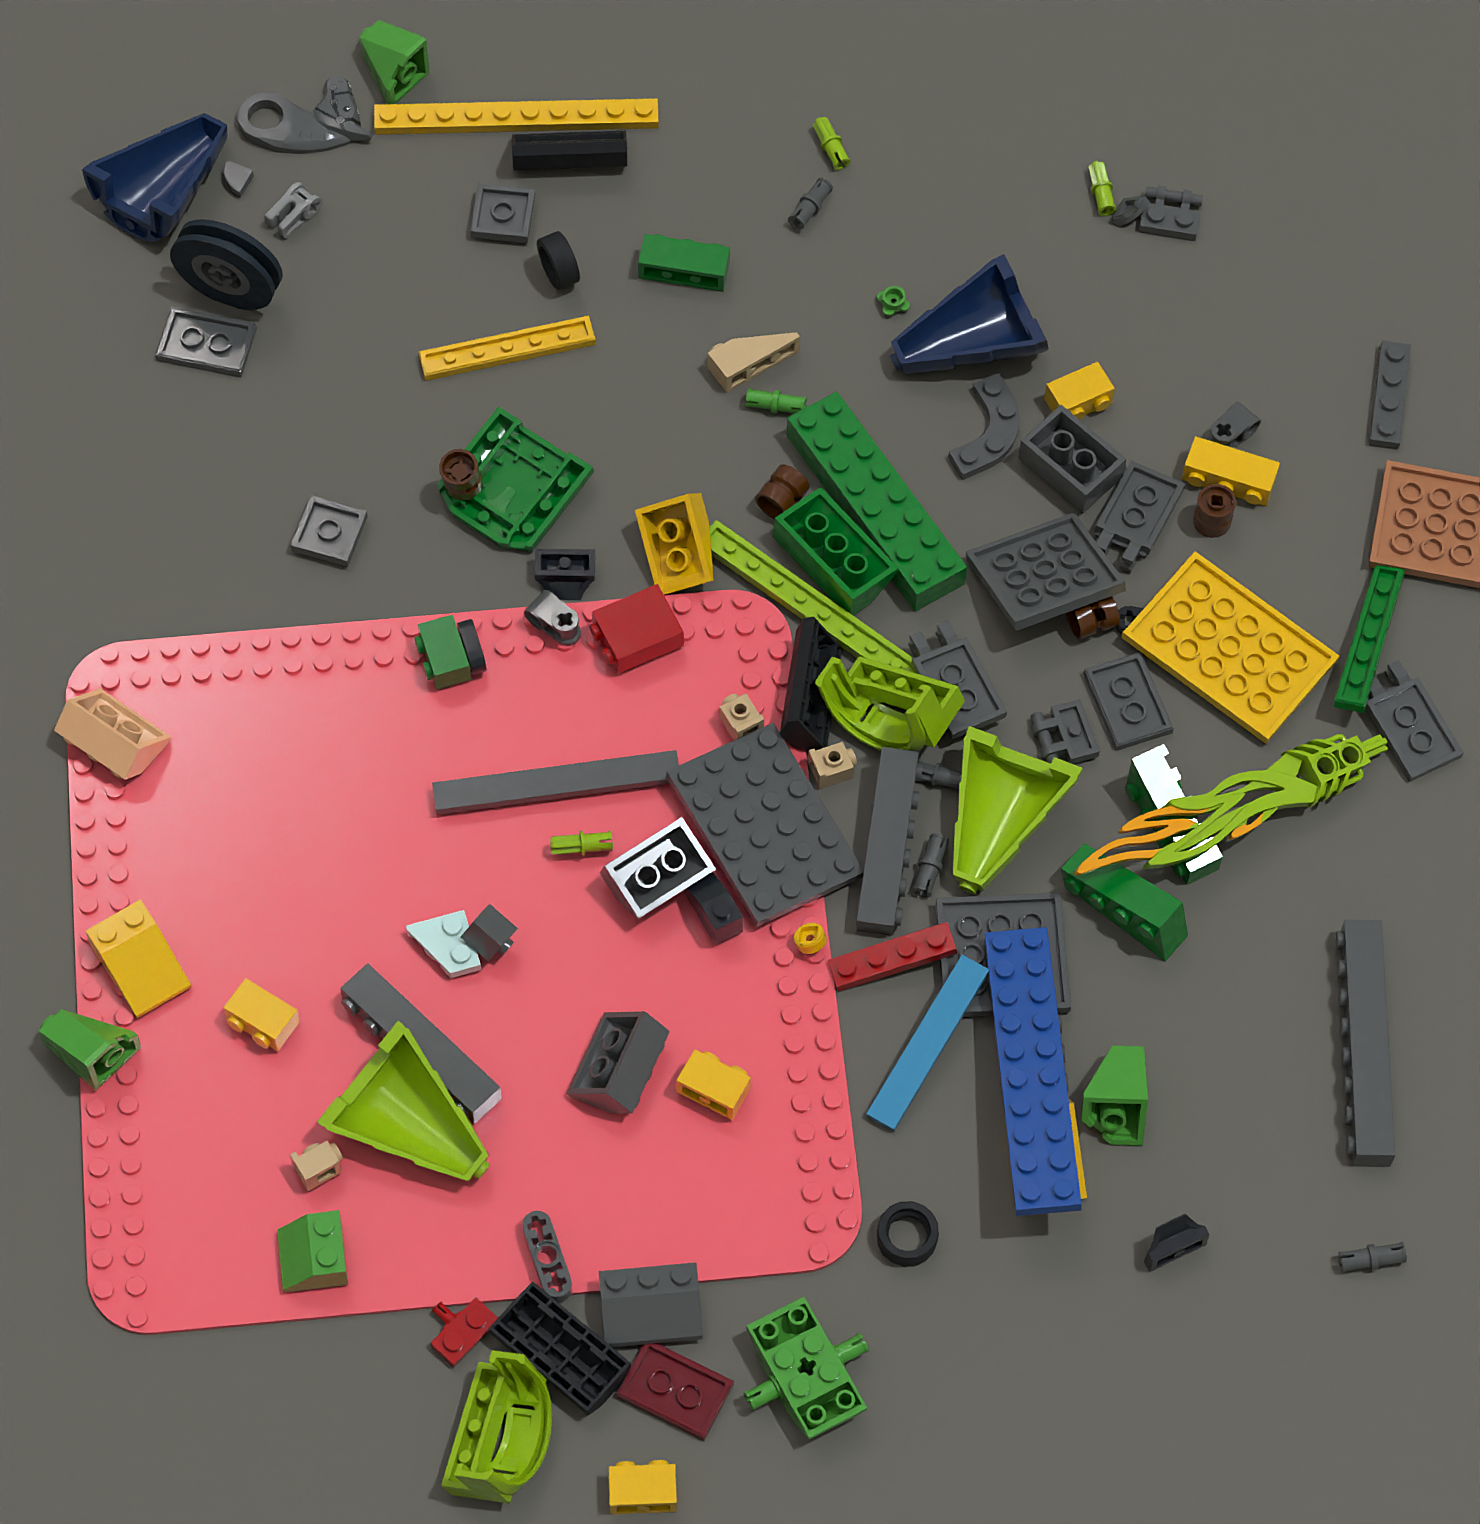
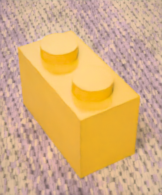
M1097 361L1047 383L1044 400L1052 412L1060 405H1063L1081 420L1085 415L1094 411L1100 412L1107 409L1113 402L1115 388Z
M247 978L244 979L223 1007L226 1022L231 1028L237 1032L244 1030L252 1035V1039L258 1045L266 1049L270 1046L274 1050L279 1051L300 1023L297 1009Z
M694 1049L676 1080L677 1093L732 1121L751 1089V1077L748 1076L745 1070L735 1065L730 1067L720 1062L716 1055L707 1051L702 1053Z
M653 1460L649 1462V1465H635L631 1461H622L616 1463L615 1466H609L610 1515L677 1512L675 1464H669L666 1460Z

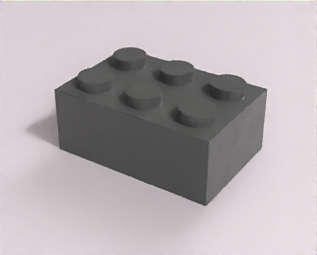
M1063 405L1055 409L1021 440L1018 459L1082 513L1123 477L1127 460Z

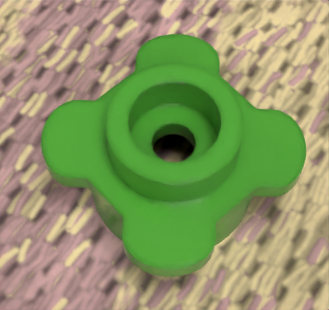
M890 286L877 295V300L882 303L883 314L886 316H892L898 311L906 312L910 308V302L905 299V291L901 287Z

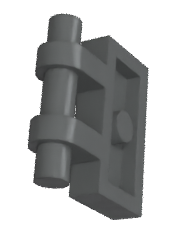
M1158 185V188L1147 186L1145 197L1156 199L1155 204L1149 203L1142 212L1139 232L1196 241L1201 211L1189 208L1190 205L1201 206L1203 195L1192 194L1191 190L1185 189L1183 192L1167 190L1166 186ZM1164 201L1181 203V208L1166 206Z
M1080 699L1052 706L1050 711L1052 718L1044 720L1042 712H1035L1030 716L1033 722L1031 727L1033 734L1040 741L1042 747L1040 753L1043 760L1047 761V763L1051 764L1054 757L1058 758L1066 754L1071 764L1099 757L1100 751ZM1057 731L1061 742L1053 744L1049 733Z

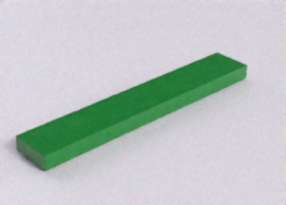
M1379 565L1374 567L1334 699L1335 708L1364 713L1405 576V569Z

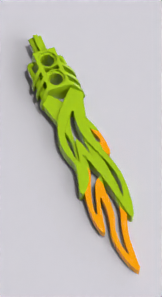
M1336 734L1327 739L1310 740L1306 744L1294 747V750L1290 749L1282 752V757L1266 770L1247 771L1232 775L1219 783L1209 793L1171 799L1164 805V808L1150 811L1132 819L1119 829V834L1152 828L1164 829L1148 835L1117 839L1106 844L1085 859L1075 870L1074 875L1080 876L1126 861L1149 860L1144 864L1143 868L1157 869L1192 859L1209 850L1228 834L1229 840L1243 836L1264 822L1278 809L1292 807L1310 808L1318 800L1320 802L1326 801L1331 794L1332 797L1340 795L1344 787L1356 783L1363 778L1364 773L1362 769L1371 763L1369 758L1387 751L1388 749L1385 744L1388 742L1380 734L1362 742L1357 735L1346 739L1342 734ZM1342 754L1348 758L1349 763L1343 759ZM1317 765L1322 767L1324 774L1318 770ZM1298 772L1302 779L1296 777ZM1357 772L1358 775H1356V776H1354V777H1352V778L1349 779V776H1350L1351 774H1354V773ZM1246 785L1245 787L1240 788L1238 790L1217 795L1234 786ZM1258 790L1276 791L1224 814L1237 804L1246 793ZM1213 812L1201 824H1197L1189 819L1145 821L1165 816H1196ZM1259 815L1251 824L1246 825L1249 818ZM1191 831L1178 841L1161 849L1130 851L1098 859L1104 853L1116 848L1150 844L1177 833ZM1217 833L1211 840L1204 843L1203 845L1191 850L1183 851Z

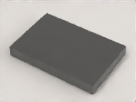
M171 307L156 352V360L242 377L257 330L256 323Z
M1141 652L1084 669V677L1116 751L1173 733V725Z

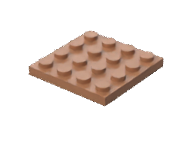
M1387 460L1368 567L1374 568L1376 565L1400 568L1405 569V574L1480 588V477Z

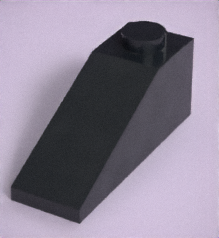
M713 872L683 890L715 945L743 932V915L728 890Z

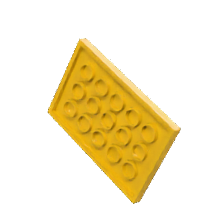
M1196 551L1123 631L1121 637L1265 744L1270 741L1337 663L1340 657Z

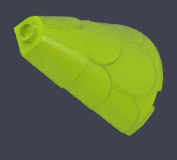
M969 726L964 737L962 779L959 783L958 821L955 823L953 876L960 883L958 887L971 894H976L977 891H984L1021 852L1020 847L1047 820V816L1074 788L1082 774L1083 768L1055 757L1051 764L1001 746L997 736Z
M397 1021L378 1045L380 1047L342 1096L335 1098L317 1122L328 1131L372 1145L375 1149L411 1159L416 1165L470 1181L474 1176L479 1180L491 1165L486 1161L490 1156L462 1107H457L438 1072L432 1068L410 1030L400 1021Z

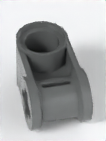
M1239 401L1235 402L1211 425V435L1207 440L1236 448L1255 433L1261 424V420Z
M543 590L524 610L525 617L533 626L544 631L562 645H573L581 637L579 617L576 611L564 604L548 590Z

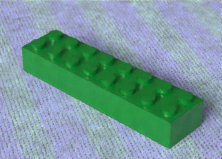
M838 391L787 417L786 436L832 499L898 567V572L891 580L915 612L965 585L967 566Z

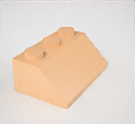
M101 688L68 699L54 729L55 732L63 736L67 743L79 747L87 753L90 759L102 763L111 770L113 775L125 780L141 774L171 740V736Z

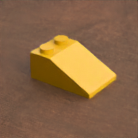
M688 493L635 510L654 585H659L663 595L714 581L709 520L701 493Z
M141 899L85 930L91 948L136 1018L143 1016L192 987L166 939Z

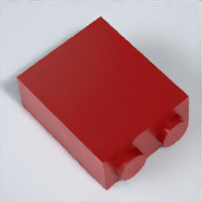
M658 584L592 611V624L589 625L591 634L595 641H601L604 646L602 652L609 666L613 664L618 674L684 646V631Z

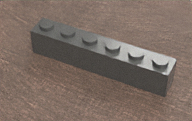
M882 747L856 931L893 936L894 926H901L903 908L897 907L899 896L905 897L907 879L901 878L902 868H909L911 849H905L907 838L913 839L915 821L909 820L911 809L917 810L919 792L914 791L915 781H921L923 763H918L919 752Z
M369 963L340 988L342 995L341 1004L353 1016L357 1013L364 1020L365 1028L372 1035L377 1036L379 1034L384 1039L397 1021H400L410 1030L432 1068L438 1072L457 1107H462L466 1116L473 1124L477 1123L502 1099L501 1087Z

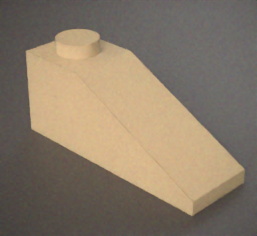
M797 332L736 338L724 344L719 343L707 353V368L725 392L728 393L798 353L800 336Z

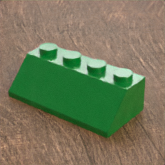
M821 487L775 517L772 537L837 605L852 615H855L871 604L898 572V567Z

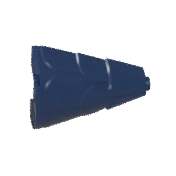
M203 113L161 130V133L130 144L124 149L90 162L89 165L82 169L86 186L94 200L99 198L107 209L103 212L107 218L125 233L148 242H155L160 238H165L172 231L175 224L180 221L192 197H195L204 177L210 174L227 140V124Z
M1005 254L992 259L964 284L955 288L932 310L924 312L892 340L891 344L895 353L891 354L890 357L896 371L902 369L904 374L954 370L956 366L986 364L992 361L1026 357L1044 353L1049 348L1036 318L1033 319L1020 293L1015 274Z

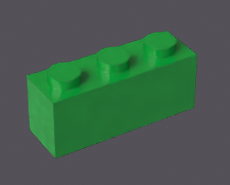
M644 234L638 261V278L724 292L730 264V247L718 243L695 242L691 239L669 238L661 234Z

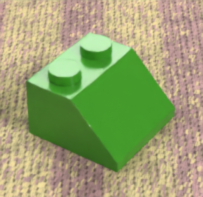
M340 1210L306 1214L277 1229L283 1293L349 1285Z

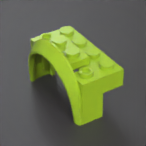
M860 656L848 673L841 659L831 657L815 681L828 710L835 720L856 739L880 751L882 747L909 751H919L924 745L935 747L965 702L959 687ZM884 702L893 706L906 709L907 711L905 713H901L881 703ZM873 704L872 709L864 721L861 722V718L865 715L866 710Z
M492 1350L489 1357L490 1363L478 1362L441 1486L454 1496L510 1504L513 1493L518 1492L524 1487L543 1462L551 1436L552 1408L549 1392L545 1384L547 1379L524 1354ZM514 1404L533 1406L535 1410L515 1408L511 1406H513ZM507 1412L503 1438L499 1450L492 1461L491 1458L502 1421Z

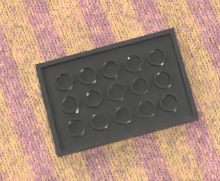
M774 723L666 772L668 782L756 927L863 877V867Z

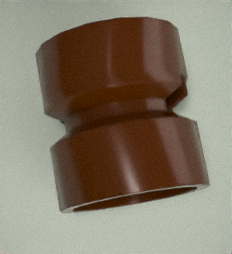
M453 449L441 458L439 472L448 494L460 501L476 497L483 486V478L474 455L468 450Z
M785 464L780 465L771 475L769 483L764 484L757 493L755 502L766 515L775 519V517L799 502L808 492L810 485L808 480L798 470Z
M1210 484L1199 492L1193 522L1197 531L1203 536L1216 538L1225 535L1229 531L1236 506V497L1231 489L1221 484Z
M1112 596L1066 613L1069 626L1078 640L1096 634L1097 629L1105 631L1120 624L1118 609Z

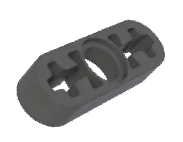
M532 1211L523 1219V1234L542 1290L557 1302H562L572 1292L571 1277L550 1217L542 1211ZM534 1221L544 1225L542 1227L544 1240L538 1242L535 1229H531L532 1222ZM544 1249H551L556 1253L557 1257L554 1262L544 1264L539 1261L538 1254ZM555 1270L558 1282L566 1283L562 1285L561 1292H556L555 1288H550L552 1286L550 1273Z

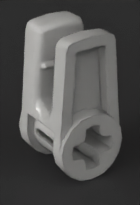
M296 182L289 187L281 199L265 214V222L271 228H275L279 224L278 230L280 235L287 239L308 219L316 215L321 208L322 199L318 195H312L306 191L305 185L301 182Z

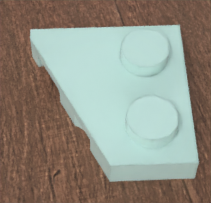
M464 910L406 925L408 936L411 939L414 938L424 948V952L441 965V969L450 978L481 970L477 951L461 938L462 934L469 927Z

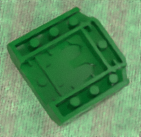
M498 406L464 449L472 453L477 460L483 478L481 491L470 500L460 501L448 494L442 479L438 482L437 488L454 518L500 548L533 552L594 473V468L571 452L566 454L524 427L520 419Z

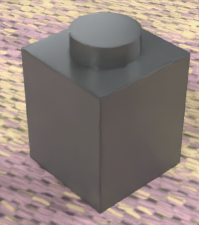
M489 904L466 929L461 938L489 962L496 953L503 956L512 946L514 941L510 937L518 928Z

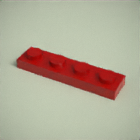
M944 922L829 959L828 962L839 992L958 953L948 922Z

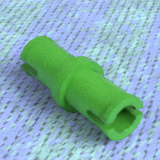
M748 388L746 395V407L771 410V413L778 414L779 411L797 413L806 408L807 405L805 403L807 397L781 394L780 390H774L773 393Z

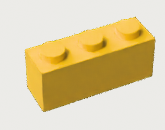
M1195 436L1184 466L1182 480L1196 487H1206L1210 484L1225 485L1232 490L1235 497L1244 499L1250 504L1267 506L1280 462Z

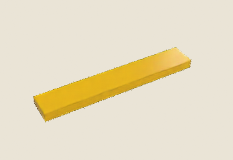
M588 315L418 351L424 379L428 381L596 345V339Z

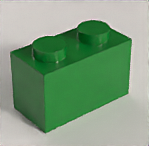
M453 614L418 624L419 636L414 637L416 648L419 654H425L427 662H423L424 672L427 680L433 679L436 690L471 680L470 665Z

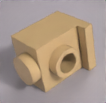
M736 693L731 694L719 706V718L733 740L764 727L763 716L758 713L746 693L738 696Z
M843 742L816 751L814 748L809 750L808 765L818 789L853 778L857 759L853 749H846Z
M328 1141L322 1144L315 1143L307 1147L300 1156H298L296 1151L290 1154L292 1166L307 1191L342 1173L340 1161L343 1160V1157L335 1143L330 1145Z

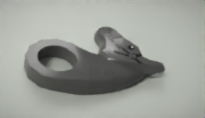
M333 76L326 80L324 97L311 112L300 108L275 92H258L247 97L238 108V126L245 139L274 152L293 154L324 152L348 145L354 140H371L373 136L371 132L361 128L359 111L348 80L341 76ZM265 108L275 109L283 116L282 121L271 129H258L249 122L254 112Z

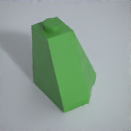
M377 20L371 27L365 28L359 37L361 55L387 104H397L430 73L427 39L423 36Z
M63 1009L56 1015L47 1017L39 1030L43 1044L95 1091L142 1048L139 1037L134 1031Z
M1112 1046L1083 1093L1081 1121L1089 1127L1094 1126L1102 1133V1138L1111 1145L1143 1146L1148 1105L1144 1046Z

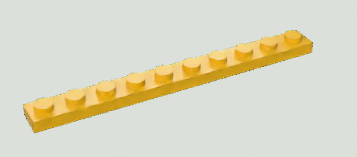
M658 98L374 105L375 135L659 128Z

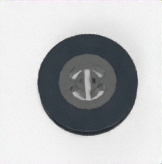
M198 219L187 222L182 227L178 239L170 250V259L175 270L189 285L215 301L238 309L257 310L266 307L271 302L275 290L278 288L283 277L280 263L261 242L236 227L214 220Z

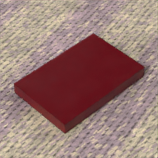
M658 1343L643 1344L616 1397L705 1441L734 1386V1381Z

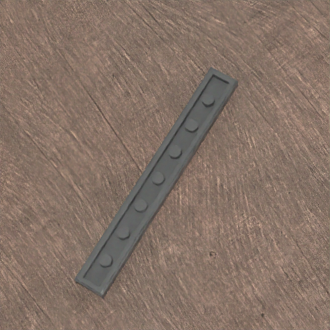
M665 751L432 782L436 815L670 784L666 778V772L679 766L677 751Z

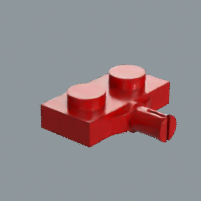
M477 1297L456 1314L452 1313L440 1301L433 1308L432 1312L445 1325L442 1332L430 1343V1346L454 1368L489 1333V1328L498 1317Z

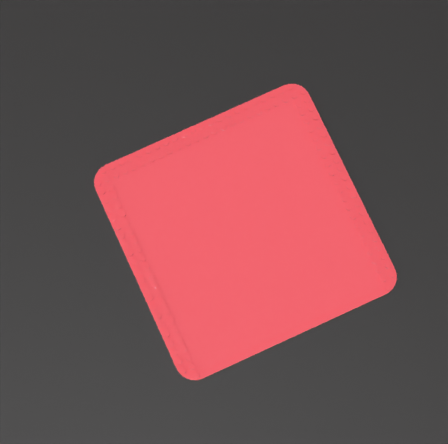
M717 590L664 595L684 631V646L620 674L617 673L613 664L610 666L607 664L602 652L604 646L600 640L595 641L589 625L592 624V611L620 599L564 603L578 614L581 637L578 642L569 646L558 643L547 633L533 626L524 615V610L527 607L121 641L100 647L87 655L77 665L67 685L66 701L101 688L171 736L170 742L141 774L126 780L113 775L111 770L102 763L90 759L87 753L79 747L67 743L77 1014L134 1031L138 1035L142 1047L96 1091L80 1077L87 1279L92 1299L98 1310L107 1320L115 1326L132 1333L157 1335L432 1309L440 1301L446 1307L468 1305L475 1297L483 1304L515 1301L532 1281L542 1289L523 1234V1219L532 1211H542L551 1219L571 1277L572 1292L570 1295L600 1293L599 1271L696 1262L698 1283L814 1272L832 1265L847 1253L860 1230L862 1202L835 983L828 962L831 959L824 896L756 927L670 784L436 815L432 782L673 750L677 751L678 763L681 765L734 741L719 718V706L722 705V701L727 696L735 693L738 696L746 693L758 713L763 716L764 727L774 723L780 733L793 653V642L789 625L775 605L757 594L743 590ZM452 614L456 626L458 622L472 619L483 651L487 671L471 674V680L436 690L433 679L427 680L424 672L423 662H427L425 654H419L416 648L414 637L419 636L418 624ZM784 739L809 780L806 750L792 747ZM682 817L715 866L716 870L713 873L728 890L743 915V932L715 945L684 891L637 919L615 898L599 872L614 859ZM580 831H583L584 834L611 831V840L599 842H612L613 851L585 852V856H582L581 853L554 855L550 849V839L552 836L579 834ZM141 899L166 939L192 987L143 1016L136 1018L91 948L85 930ZM489 904L518 928L510 937L514 943L503 956L496 953L488 962L477 952L481 970L450 978L441 969V965L437 961L432 960L424 952V948L414 938L411 939L406 931V925L461 910L465 911L470 926ZM806 923L821 925L827 936L825 946L813 954L800 952L794 941L796 930ZM367 963L501 1087L502 1099L477 1123L473 1124L470 1121L490 1155L486 1161L491 1165L479 1180L474 1176L470 1181L416 1165L411 1159L375 1149L372 1145L328 1131L317 1122L335 1098L342 1096L380 1048L378 1045L383 1040L379 1034L374 1036L365 1028L364 1020L357 1013L354 1016L351 1015L341 1004L342 995L340 988ZM245 978L298 1010L300 1023L279 1051L274 1050L270 1046L267 1049L261 1047L252 1039V1035L244 1030L237 1032L226 1022L223 1007ZM645 1011L670 1031L665 1041V1047L659 1054L653 1067L652 1075L640 1096L639 1104L632 1114H612L571 1098L566 1094L604 1012ZM694 1049L702 1053L704 1051L716 1055L720 1062L730 1067L732 1065L738 1066L751 1077V1089L733 1121L676 1092V1080ZM325 1141H328L329 1145L335 1143L343 1157V1160L340 1161L342 1173L307 1191L292 1166L290 1154L296 1151L298 1156H300L307 1147L315 1143L322 1144ZM340 1210L349 1285L283 1293L277 1229L306 1214ZM534 1221L532 1222L531 1229H535L538 1242L544 1240L542 1234V1227L544 1225ZM544 1249L538 1254L539 1261L544 1264L554 1262L557 1257L556 1253L551 1249ZM555 1270L550 1273L552 1277V1286L550 1288H555L556 1292H561L562 1285L566 1283L558 1282Z

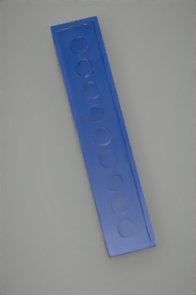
M1047 927L985 932V946L1016 1216L1081 1211L1079 1180Z

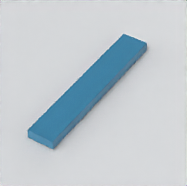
M961 955L866 1114L868 1118L895 1132L988 976V968Z

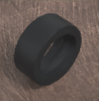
M556 231L537 240L538 254L552 285L557 290H561L578 283L580 280L578 264L565 236L561 232Z
M913 1201L899 1202L890 1206L881 1215L877 1228V1243L883 1256L894 1264L903 1267L919 1265L927 1261L934 1253L938 1242V1222L934 1214L922 1204ZM902 1217H911L919 1220L926 1228L927 1238L925 1243L920 1248L912 1251H905L895 1247L889 1239L891 1224Z

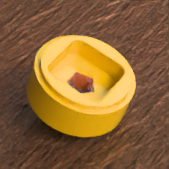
M806 923L796 930L794 941L800 952L813 954L825 946L827 936L821 925Z

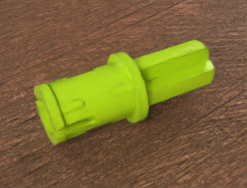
M827 117L817 118L813 123V127L821 141V149L826 151L835 170L844 169L840 160L846 167L850 164L851 160L841 144V136L836 135Z
M1094 161L1088 167L1092 182L1091 193L1095 195L1099 215L1109 216L1116 212L1112 195L1113 184L1109 182L1104 162Z
M580 831L579 834L552 836L550 839V849L554 855L581 853L582 856H585V852L613 851L612 842H599L611 840L612 833L608 831L584 834L583 831Z

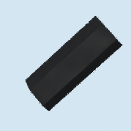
M626 130L512 134L513 170L627 166Z
M814 616L803 618L796 630L780 735L792 747L807 751L814 748L816 751L828 746L832 714L828 710L815 681L831 657L841 659L842 647Z
M533 1281L489 1328V1333L511 1352L524 1354L547 1379L548 1383L587 1415L600 1408L620 1386L631 1368V1363Z

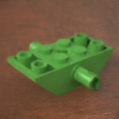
M805 1297L746 1326L761 1366L769 1378L768 1381L743 1392L747 1403L750 1402L749 1407L752 1411L779 1398L793 1423L810 1440L868 1409L844 1367V1363L863 1353L869 1352L866 1341L862 1342L864 1337L861 1333L836 1346L831 1344ZM801 1370H810L812 1375L808 1376L806 1372L801 1373Z

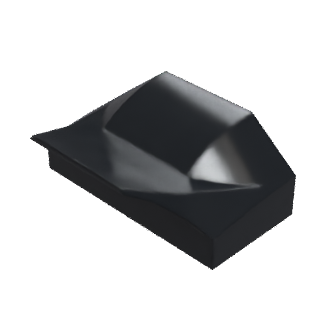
M535 549V580L542 585L544 590L552 592L559 600H581L588 585L595 580V549Z
M1187 1214L1178 1216L1156 1227L1153 1242L1147 1252L1144 1263L1149 1272H1152L1206 1246L1210 1234L1205 1226L1197 1224Z

